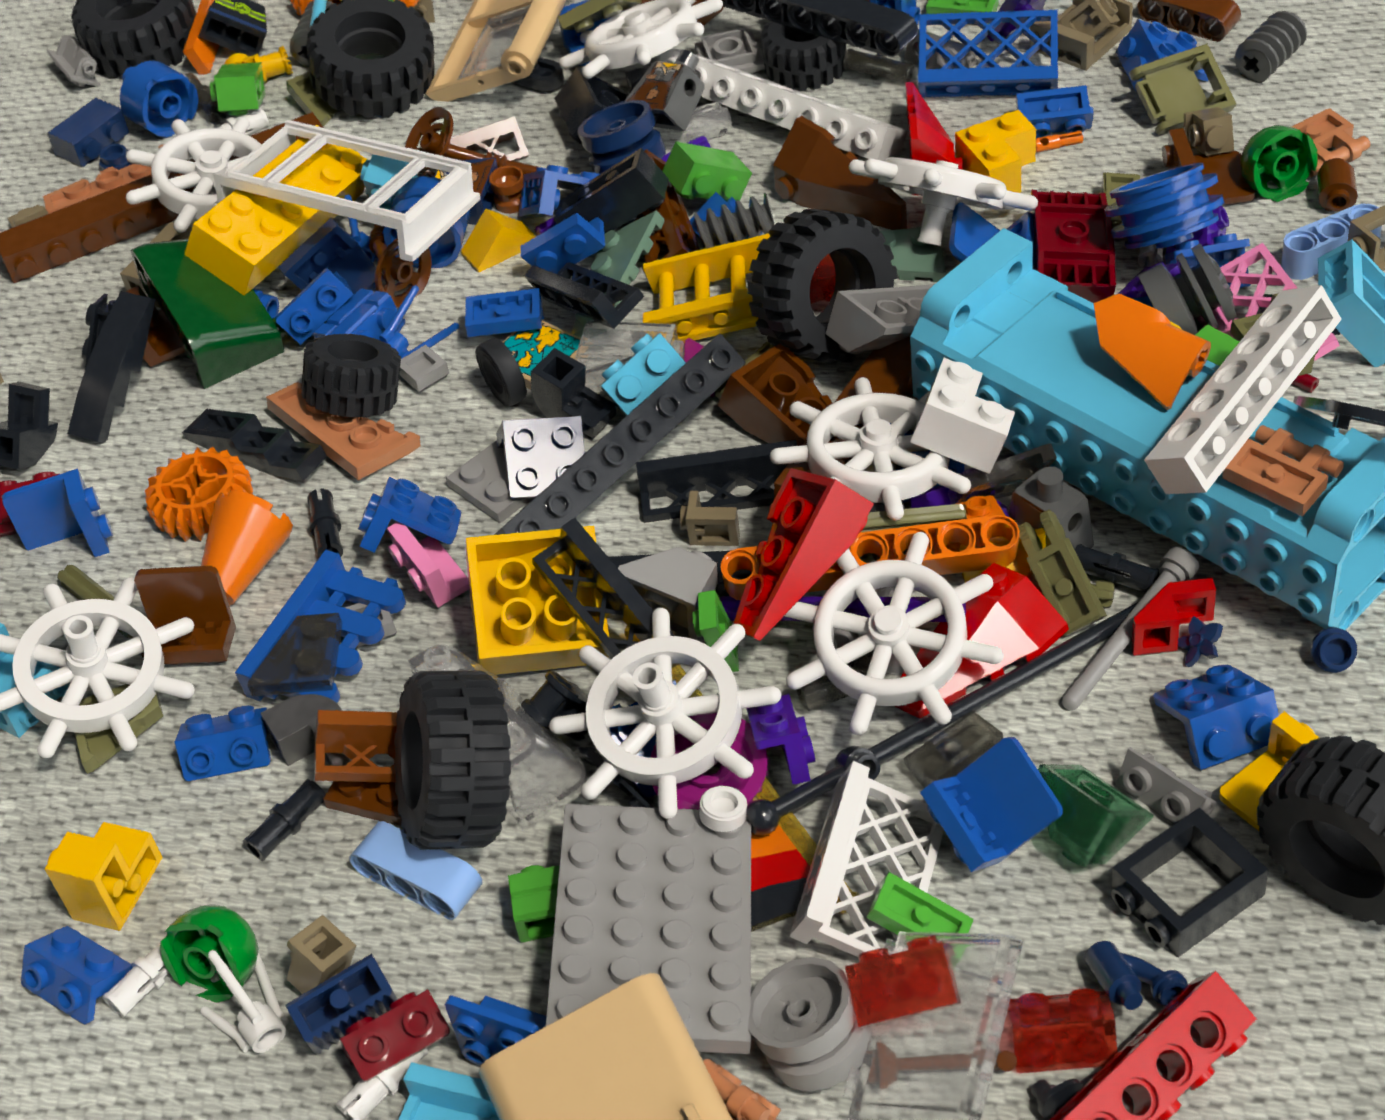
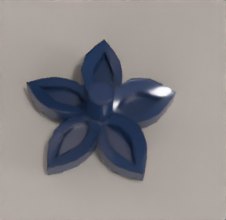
M1193 616L1188 626L1190 635L1178 638V647L1188 650L1185 657V666L1192 667L1199 660L1201 654L1209 659L1218 657L1217 648L1213 643L1217 642L1221 637L1223 630L1221 624L1209 623L1206 625Z

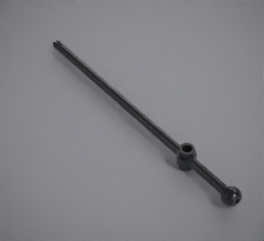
M1138 602L947 705L952 714L948 724L940 725L935 722L932 715H929L868 749L860 746L847 747L837 754L834 768L771 802L766 799L752 801L747 806L746 819L751 822V832L759 836L771 834L778 827L781 817L834 789L838 780L852 761L869 767L868 778L876 779L880 772L881 762L1111 637Z

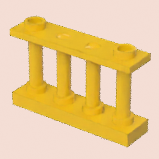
M760 235L644 263L643 269L653 294L659 293V309L643 313V324L646 332L652 338L660 333L673 346L685 343L688 337L695 341L716 336L719 333L725 334L755 327L758 317H754L751 314L749 302L753 300L752 295L747 293L745 274L753 272L749 271L752 259L756 260L759 252L756 249L761 240L768 239L770 235ZM731 277V292L710 297V282ZM695 286V301L674 305L675 290Z

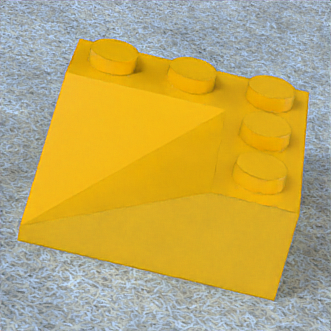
M594 526L583 527L596 542ZM561 529L466 538V564L478 671H484L488 675L586 666L587 664L581 661L579 657V652L584 646H592L607 658L609 657L532 564V558L560 540ZM565 551L548 562V565L557 574L572 576L575 574L576 564ZM580 570L579 576L586 577L585 574ZM565 584L572 592L573 585ZM578 586L576 598L583 606L601 608L603 596L596 588ZM592 616L599 625L600 617ZM604 618L603 631L609 637L607 618Z

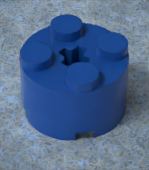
M146 61L135 67H129L124 71L120 90V105L123 115L129 120L157 136L171 137L175 134L172 129L173 121L180 119L185 123L188 118L192 120L198 107L197 89L180 72L158 61Z

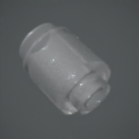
M718 101L696 107L686 130L681 131L685 142H690L700 136H705L707 140L727 135V128L732 126L728 108L726 106L721 107Z

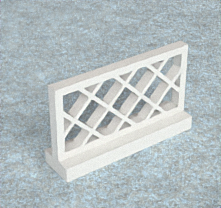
M852 761L835 786L789 937L808 944L812 938H816L895 974L903 975L907 971L914 944L891 932L899 945L897 957L881 950L874 935L888 929L879 924L869 927L857 905L874 900L879 884L869 866L885 861L892 874L912 885L916 884L917 888L927 893L944 829L930 816L927 809L928 804L868 778L870 768ZM868 795L883 801L890 815L875 820L866 804ZM917 816L932 823L930 835L918 839L907 818ZM895 823L906 843L891 848L880 828ZM869 832L880 853L864 858L855 842V838ZM911 851L920 866V872L907 877L896 856ZM858 871L869 892L852 897L843 878L846 874ZM839 896L841 902L836 903ZM846 910L858 932L847 935L829 927L833 914Z

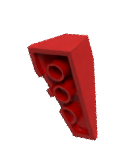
M905 82L910 159L936 164L937 160L958 164V169L963 170L962 157L955 158L954 143L913 82Z
M790 468L767 516V519L773 522L767 542H759L755 554L761 558L758 572L746 582L733 624L742 625L746 636L761 641L854 543L857 535L866 526L868 514L874 503L836 479Z
M992 563L981 573L991 576L993 586L989 591L966 602L967 640L999 647L1004 653V658L999 664H989L963 658L953 677L938 690L946 705L966 695V687L988 676L993 681L1004 675L1003 667L1022 657L1028 662L1041 655L1069 630L1068 623L1027 576L996 563ZM940 622L933 632L947 635L948 623ZM921 648L916 657L924 668L936 658L939 652ZM904 672L901 675V677L907 676L906 673ZM922 700L895 706L919 719L930 714Z

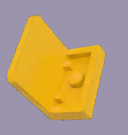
M1284 711L1271 721L1268 750L1222 785L1219 791V799L1259 831L1257 807L1261 795L1294 752L1302 744L1309 743L1311 740L1318 739L1319 737L1307 724L1298 722Z

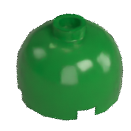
M1281 125L1261 129L1250 137L1243 148L1240 158L1241 174L1245 182L1261 197L1276 202L1293 197L1304 191L1309 184L1306 179L1309 177L1311 170L1316 171L1318 165V153L1313 139L1296 128ZM1272 180L1280 188L1270 189L1267 186V182Z
M214 904L199 906L180 915L165 930L167 935L160 942V952L164 965L173 979L180 986L188 981L193 985L207 989L196 996L216 1003L229 1000L234 995L208 957V953L212 950L216 951L242 987L255 970L259 950L256 936L248 922L238 913L227 907ZM217 973L220 980L212 982L210 978Z

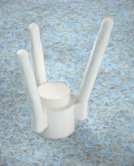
M214 950L208 953L209 959L242 1006V1009L237 1016L238 1028L207 1006L201 1008V1014L235 1040L244 1053L251 1049L255 1053L266 1052L283 1040L286 1034L285 1026L289 1023V1020L280 1009L259 952L255 972L267 1005L262 1004L260 1001L252 1002L219 954Z

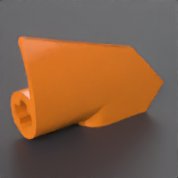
M1120 293L1093 303L1100 348L1136 380L1165 410L1171 409L1187 375L1196 377L1204 367L1211 349L1210 341L1172 326L1170 320L1159 310Z

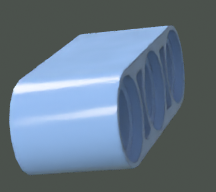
M1372 204L1354 205L1289 232L1283 241L1281 267L1291 279L1303 280L1317 275L1318 258L1348 241L1350 221L1379 207ZM1382 226L1371 230L1378 238L1381 237Z
M379 821L349 856L351 865L362 876L369 879L372 875L373 877L370 880L403 897L406 893L409 894L407 899L439 915L444 912L446 913L444 917L449 920H454L483 884L480 874L469 863L442 849L421 850L408 842L403 830L384 821Z

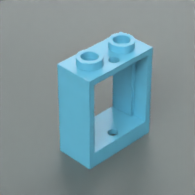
M1350 240L1318 258V286H1323L1342 319L1335 328L1374 367H1379L1385 364V273L1353 240Z

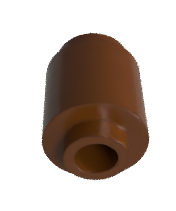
M1333 158L1324 162L1317 173L1318 197L1321 207L1327 211H1342L1354 206L1358 197L1354 168L1341 158Z

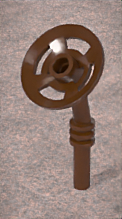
M435 107L424 113L411 129L405 144L406 148L417 150L420 141L421 151L457 160L496 158L498 168L516 166L523 171V175L536 172L538 167L507 160L505 155L501 158L499 154L492 156L491 152H487L484 155L450 144L454 126L453 117L448 110L442 107ZM439 119H444L443 124L436 123L434 125H431L433 122ZM424 167V168H423L421 171H419L418 173L425 172V171L429 170L430 168H429V167Z
M374 224V229L370 232L369 248L375 253L378 260L375 272L376 291L387 292L392 297L395 306L400 307L414 285L419 287L416 296L425 289L431 273V253L428 248L418 257V272H414L413 262L400 259L399 248H396L399 246L398 238L387 246L383 234L385 226ZM382 272H383V278H384V280H385V282H386L384 288H383L382 280H381V274H382ZM411 284L405 292L394 296V291H400Z

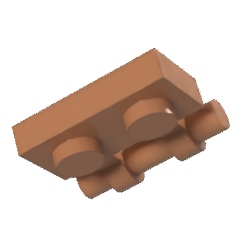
M1330 108L1291 126L1311 137L1317 148L1318 165L1316 171L1311 170L1310 178L1317 175L1322 164L1327 160L1341 158L1352 162L1358 159L1363 151L1370 148L1369 139L1366 136L1354 139L1352 137L1354 125ZM1331 147L1336 148L1335 150H1333V151H1331V152H1329V151L1327 150V149H1329V148H1331Z
M1261 425L1255 434V441L1248 438L1223 470L1222 478L1303 517L1327 488L1328 475L1337 478L1343 469L1344 462L1330 456V451L1317 444L1310 447L1295 440L1294 434L1282 428L1275 431L1265 425Z
M710 1059L703 1060L731 1115L738 1120H778L776 1118L781 1112L780 1108L759 1093H755L746 1085H741L743 1081L721 1065L714 1063Z

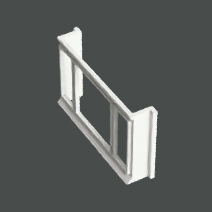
M286 120L285 126L228 170L226 174L222 176L213 173L218 200L213 204V207L237 189L397 229L400 259L414 262L480 200V193L473 192L472 168L469 162L291 120ZM296 136L311 139L264 178L253 176L296 141ZM326 143L409 163L364 203L279 183ZM424 167L450 172L405 214L379 208Z

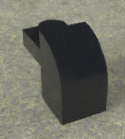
M554 348L531 370V392L533 398L546 418L581 416L583 433L594 438L616 415L617 404L585 386L586 366Z
M19 381L9 384L8 421L0 422V466L16 470L34 466L55 441L58 423L49 421L50 388Z

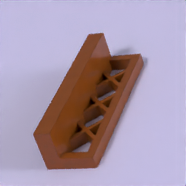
M318 710L314 737L315 781L395 783L396 772L394 771V764L390 767H378L369 759L376 754H388L393 759L395 758L394 740L397 729V712ZM325 753H343L351 761L345 766L325 765Z

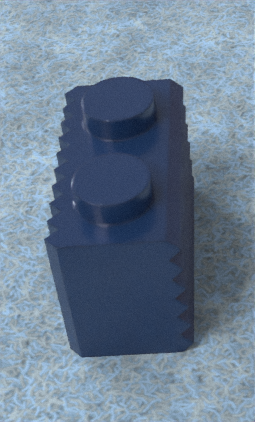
M95 97L50 130L47 135L55 155L84 167L86 163L88 164L91 160L97 158L103 148L115 144L124 135H127L129 129L119 106H112L111 103L103 102L102 99L99 100Z
M371 953L285 1004L304 1041L313 1053L320 1055L322 1049H330L331 1043L338 1045L339 1039L347 1035L345 1031L356 1022L369 1016L374 1019L381 1016L382 1013L390 1011L389 1006L397 1000V997Z

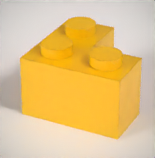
M1019 110L974 124L971 127L955 132L956 158L962 157L963 170L1000 180L1006 185L1007 191L1020 193L1021 166L1036 161V128Z
M103 822L94 838L67 831L59 846L51 852L44 869L73 920L121 931L163 857L150 832Z

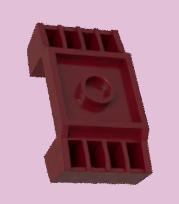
M1031 190V195L1038 200L1036 209L1030 211L1033 214L1036 271L1068 286V291L1092 303L1114 295L1116 289L1114 238L1111 234V217H1106L1105 208L1110 206L1107 204L1106 193L1087 194V192L1070 193V191L1063 193Z

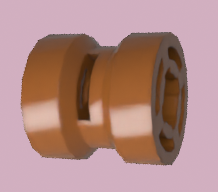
M516 166L497 168L489 176L491 190L495 193L493 196L495 208L499 212L506 214L519 212L524 175L523 171Z

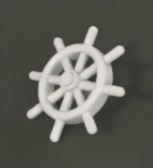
M653 0L638 4L611 17L594 30L582 32L580 40L585 44V48L563 56L559 60V65L562 69L567 70L590 61L582 69V75L587 79L593 78L602 70L618 69L640 63L643 67L652 65L654 62L659 61L660 54L675 47L686 38L701 36L704 33V26L698 23L697 19L721 10L723 2L722 0H707L691 6L696 0Z
M245 117L238 118L231 130L205 128L190 131L184 121L177 119L172 123V129L177 136L166 142L156 154L131 149L126 153V159L130 163L151 167L153 182L151 185L129 191L126 194V200L129 204L135 205L158 198L166 208L179 214L173 226L177 232L183 233L188 229L193 219H200L218 201L213 173L223 176L262 144L245 134L250 125ZM232 155L239 157L237 159L229 161ZM193 157L195 162L186 161V159ZM170 172L184 174L168 179ZM196 186L192 193L184 190Z
M870 158L866 161L853 160L849 164V170L852 174L879 179L878 183L881 185L923 196L921 204L924 205L925 213L917 241L925 244L941 246L947 213L949 214L950 210H954L956 203L962 202L969 206L995 210H1014L1019 208L1032 211L1038 206L1037 198L1032 195L1007 191L1006 185L1000 180L958 169V164L937 160L936 164L905 158H887L884 161Z
M864 377L858 378L854 383L856 395L836 401L822 411L800 401L792 403L790 406L791 415L810 424L807 434V445L775 448L770 453V460L774 464L807 462L811 473L836 479L872 503H884L887 516L894 521L900 520L904 515L901 500L918 496L931 489L937 483L960 494L967 493L971 488V482L968 478L948 469L950 458L930 451L925 458L911 453L928 450L911 443L913 435L904 436L910 429L915 430L928 393L918 401L897 394L873 393L869 380ZM864 423V426L861 429L855 427V425ZM834 436L845 440L843 442L828 443ZM842 458H852L845 465L835 460ZM897 465H899V466L905 468V469H901V470L895 471L896 468H897Z
M917 532L912 536L905 560H880L859 566L848 548L836 561L844 575L828 589L819 606L797 602L784 615L785 617L814 623L813 635L818 659L791 672L787 676L786 683L788 687L797 690L827 675L829 680L838 689L858 700L850 722V730L855 735H863L867 731L875 705L900 706L922 700L936 723L940 725L948 724L952 714L938 690L953 677L963 658L989 664H999L1004 658V653L999 647L967 640L966 617L962 604L989 591L993 586V579L987 574H981L953 589L941 575L922 565L929 543L928 536L923 532ZM895 587L890 605L884 606L875 589ZM913 590L931 599V601L906 613ZM859 598L870 618L843 611L851 602ZM944 614L948 623L947 635L917 629V627ZM835 628L863 634V636L835 650ZM912 646L937 651L939 654L930 664L923 668L911 648ZM874 650L866 675L853 670L847 665ZM886 672L891 675H900L905 672L907 675L896 679H884Z
M131 577L126 578L122 582L113 601L86 599L67 603L59 586L48 584L45 586L43 594L51 611L37 619L26 630L21 639L0 634V652L14 655L12 667L16 687L0 693V712L24 703L33 716L48 725L37 747V752L42 758H50L54 755L65 732L92 733L112 729L120 747L125 751H132L136 748L138 742L128 721L139 714L152 701L157 692L183 699L191 698L194 695L195 688L190 682L163 676L164 655L161 647L162 644L192 632L194 622L190 618L184 617L155 629L147 617L130 606L138 590L134 578ZM93 626H100L96 635H94ZM118 629L133 637L128 641L108 648ZM62 635L65 636L68 642L66 651L49 646ZM144 652L141 670L117 664ZM38 661L62 667L34 679V672ZM113 680L129 684L130 686L115 696L108 682ZM70 683L61 702L53 700L44 694ZM93 691L98 703L79 705L85 692Z
M657 608L652 613L653 638L626 648L611 660L592 646L581 648L579 652L581 661L599 673L588 695L586 713L554 717L549 723V728L552 733L557 735L588 731L593 744L605 761L583 784L581 793L584 798L588 800L595 799L619 774L633 782L658 786L659 813L663 818L667 819L673 818L677 814L676 784L703 774L717 762L742 779L752 776L754 771L752 763L730 748L740 728L742 709L776 704L781 699V692L775 686L739 690L732 670L724 659L744 638L745 629L742 625L732 624L709 647L694 639L670 636L669 612L665 608ZM672 664L692 666L676 685L672 683ZM708 676L718 685L719 694L689 698ZM621 690L638 702V705L612 709L613 703ZM717 712V716L709 731L688 717ZM640 723L620 745L612 739L610 727ZM678 733L694 743L687 750L675 754L674 736ZM656 734L657 758L636 755Z

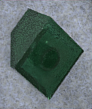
M1040 764L1038 767V771L1063 808L1061 817L1047 827L1049 837L1063 847L1062 855L1074 864L1082 867L1106 864L1154 817L1152 813L1082 765Z

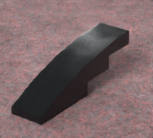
M120 291L89 357L76 396L67 434L103 443L108 440L115 406L124 407L131 371H141L156 299Z
M206 409L182 432L186 439L208 450L212 447L218 453L227 450L231 456H238L244 465L271 475L304 481L327 457L320 444L294 441L288 429L262 426L255 414Z

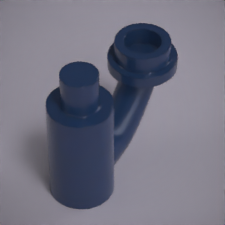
M1099 941L1093 944L1085 954L1086 965L1110 1000L1115 1004H1123L1127 1010H1135L1143 1002V997L1140 994L1141 981L1151 986L1150 992L1157 1003L1165 1007L1188 985L1187 979L1181 972L1177 970L1164 972L1141 958L1121 953L1110 941Z

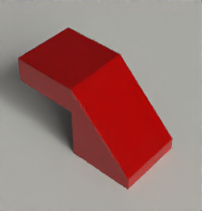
M1206 578L1167 583L1133 618V655L1177 651L1180 624L1190 623L1193 616L1202 622L1214 620L1216 587L1213 579Z

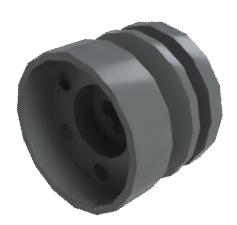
M1201 244L1191 248L1198 264L1190 268L1182 253L1176 255L1180 274L1174 277L1162 263L1138 275L1154 308L1162 312L1171 322L1179 325L1182 330L1194 335L1198 333L1194 319L1200 316L1204 318L1208 325L1215 329L1219 327L1212 310L1218 307L1221 309L1227 322L1238 318L1234 310L1233 293L1216 260L1205 252Z

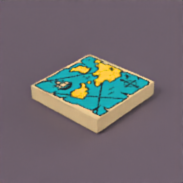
M542 321V329L516 331L503 341L520 367L526 388L530 390L531 370L554 348L578 362L590 351L587 340L545 321Z

